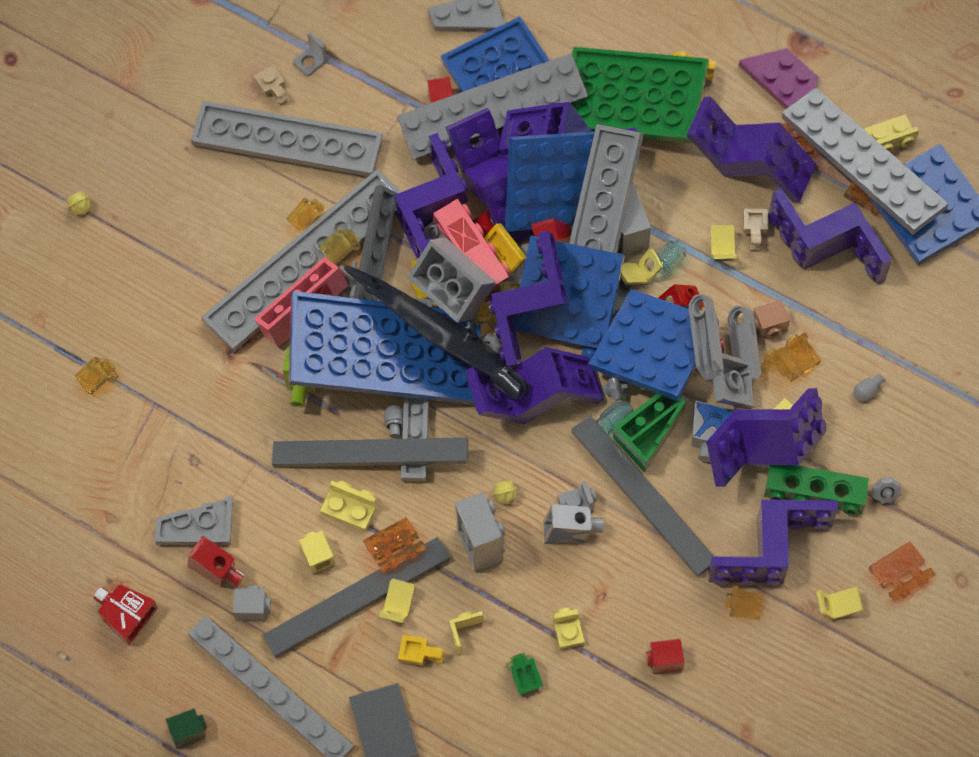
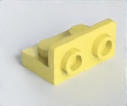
M906 114L864 128L868 134L889 152L899 147L911 146L916 142L919 133L917 127L912 128Z
M331 480L329 484L330 491L322 505L320 514L366 532L378 507L377 498L367 490L358 491L344 481L335 482Z

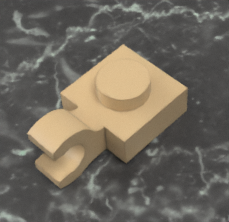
M274 65L254 75L255 82L265 96L272 94L279 105L288 101L285 97L286 92L283 89L285 81Z
M744 208L743 234H750V251H760L761 234H767L768 209Z

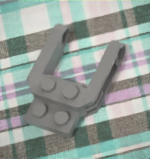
M703 294L695 295L689 303V315L697 370L705 381L714 383L716 402L743 409L755 407L752 382L760 376L761 366L753 312L749 308L735 306L730 310L727 321L732 356L722 354L714 302L709 296ZM704 301L706 305L705 310L700 313L699 306ZM743 312L744 320L738 325L737 318Z

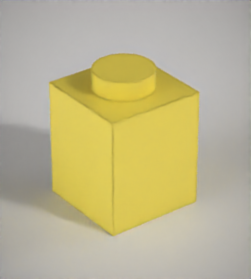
M322 531L307 533L303 536V539L299 540L301 550L312 574L335 565L334 556Z

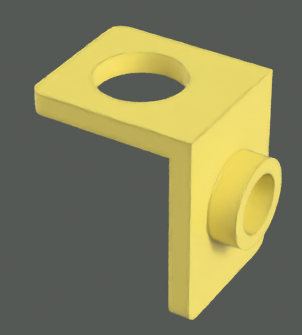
M712 225L710 227L711 258H737V254H735L734 225Z
M649 249L637 263H623L621 278L626 285L649 284L663 268V265L654 249ZM649 258L654 262V268L651 272L647 269V260Z
M391 579L385 606L380 611L379 617L403 623L409 615L415 585Z
M857 587L830 595L822 590L817 591L820 612L831 620L863 611L861 596Z
M482 611L473 614L465 612L459 614L456 619L449 620L458 654L462 653L456 630L484 622Z

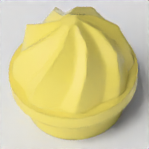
M83 191L77 192L67 198L69 204L67 207L76 215H85L90 209V198Z
M512 480L493 484L494 491L492 493L500 503L510 504L515 499L517 487L513 485Z

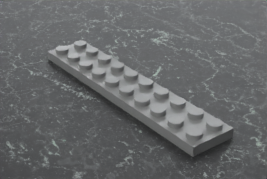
M377 169L201 317L202 321L235 352L260 331L254 318L319 261L326 257L337 265L365 241L375 186L381 185L397 194L401 191Z

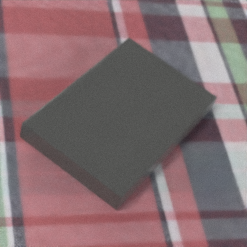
M398 683L349 697L365 757H419Z

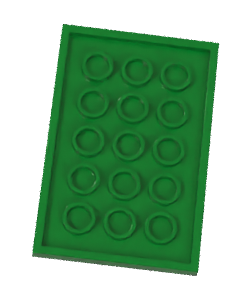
M573 47L572 56L588 96L585 99L571 103V105L592 132L595 131L597 124L620 129L636 128L640 133L644 134L643 139L693 143L686 134L702 101L709 68L708 58Z

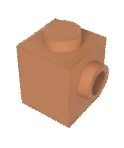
M782 300L754 308L755 329L758 331L760 338H774L780 335L781 332L788 330L790 319Z

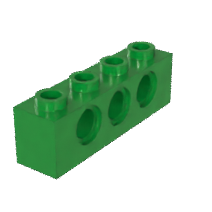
M769 465L764 497H768L770 500L837 501L838 510H842L849 515H857L858 513L862 514L865 507L869 478L798 465ZM793 482L797 485V488H788L785 483ZM817 486L822 492L814 493L810 487ZM835 491H843L846 497H838Z

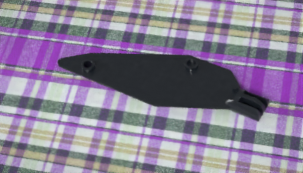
M345 265L344 270L363 285L366 292L376 296L426 340L489 375L494 386L511 400L525 397L530 393V384L511 367L506 366V363L502 362L501 356L481 340L474 330L462 326L385 281L352 266Z

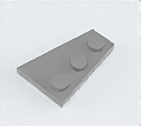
M455 0L428 7V13L435 31L477 29V32H486V30H493L505 24L497 0Z
M225 497L222 501L212 504L208 502L202 504V507L188 511L185 509L156 518V545H196L202 535L216 545H231L233 497Z

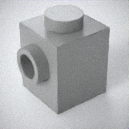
M258 586L234 589L233 614L235 620L266 621V613L271 612V598H267L265 589H261Z

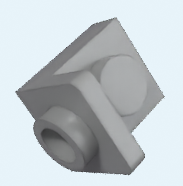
M586 481L581 483L580 488L558 494L559 504L589 507L590 512H593L594 502H597L594 489L589 488Z

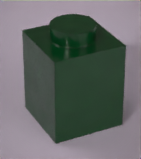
M195 708L165 719L176 749L206 738L203 731L208 729L203 714L197 715Z

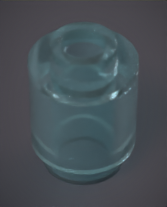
M669 240L656 254L663 265V268L659 271L662 275H666L668 272L672 273L687 257L685 246L678 240L675 242Z
M617 400L600 414L597 423L607 435L613 433L614 426L634 412V410L627 401Z

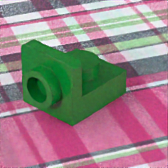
M520 653L512 656L511 661L506 663L519 695L543 687L535 660L531 655Z

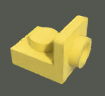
M563 608L558 610L556 614H553V625L559 649L563 650L584 645L585 641L579 621L578 609Z

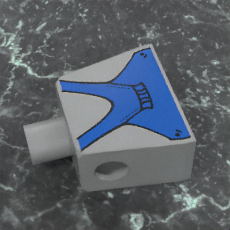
M700 401L695 402L691 445L700 448L699 460L710 462L706 441L733 413V409Z
M552 504L543 520L544 544L583 543L590 533L603 532V518H591L589 507Z

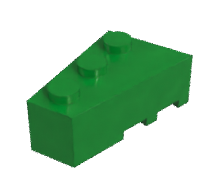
M656 394L614 426L613 439L644 473L684 413L686 400L682 396L676 401Z

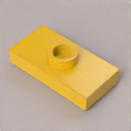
M501 223L496 224L484 237V240L487 244L490 242L497 252L496 258L500 263H505L509 269V275H514L525 263L526 256Z

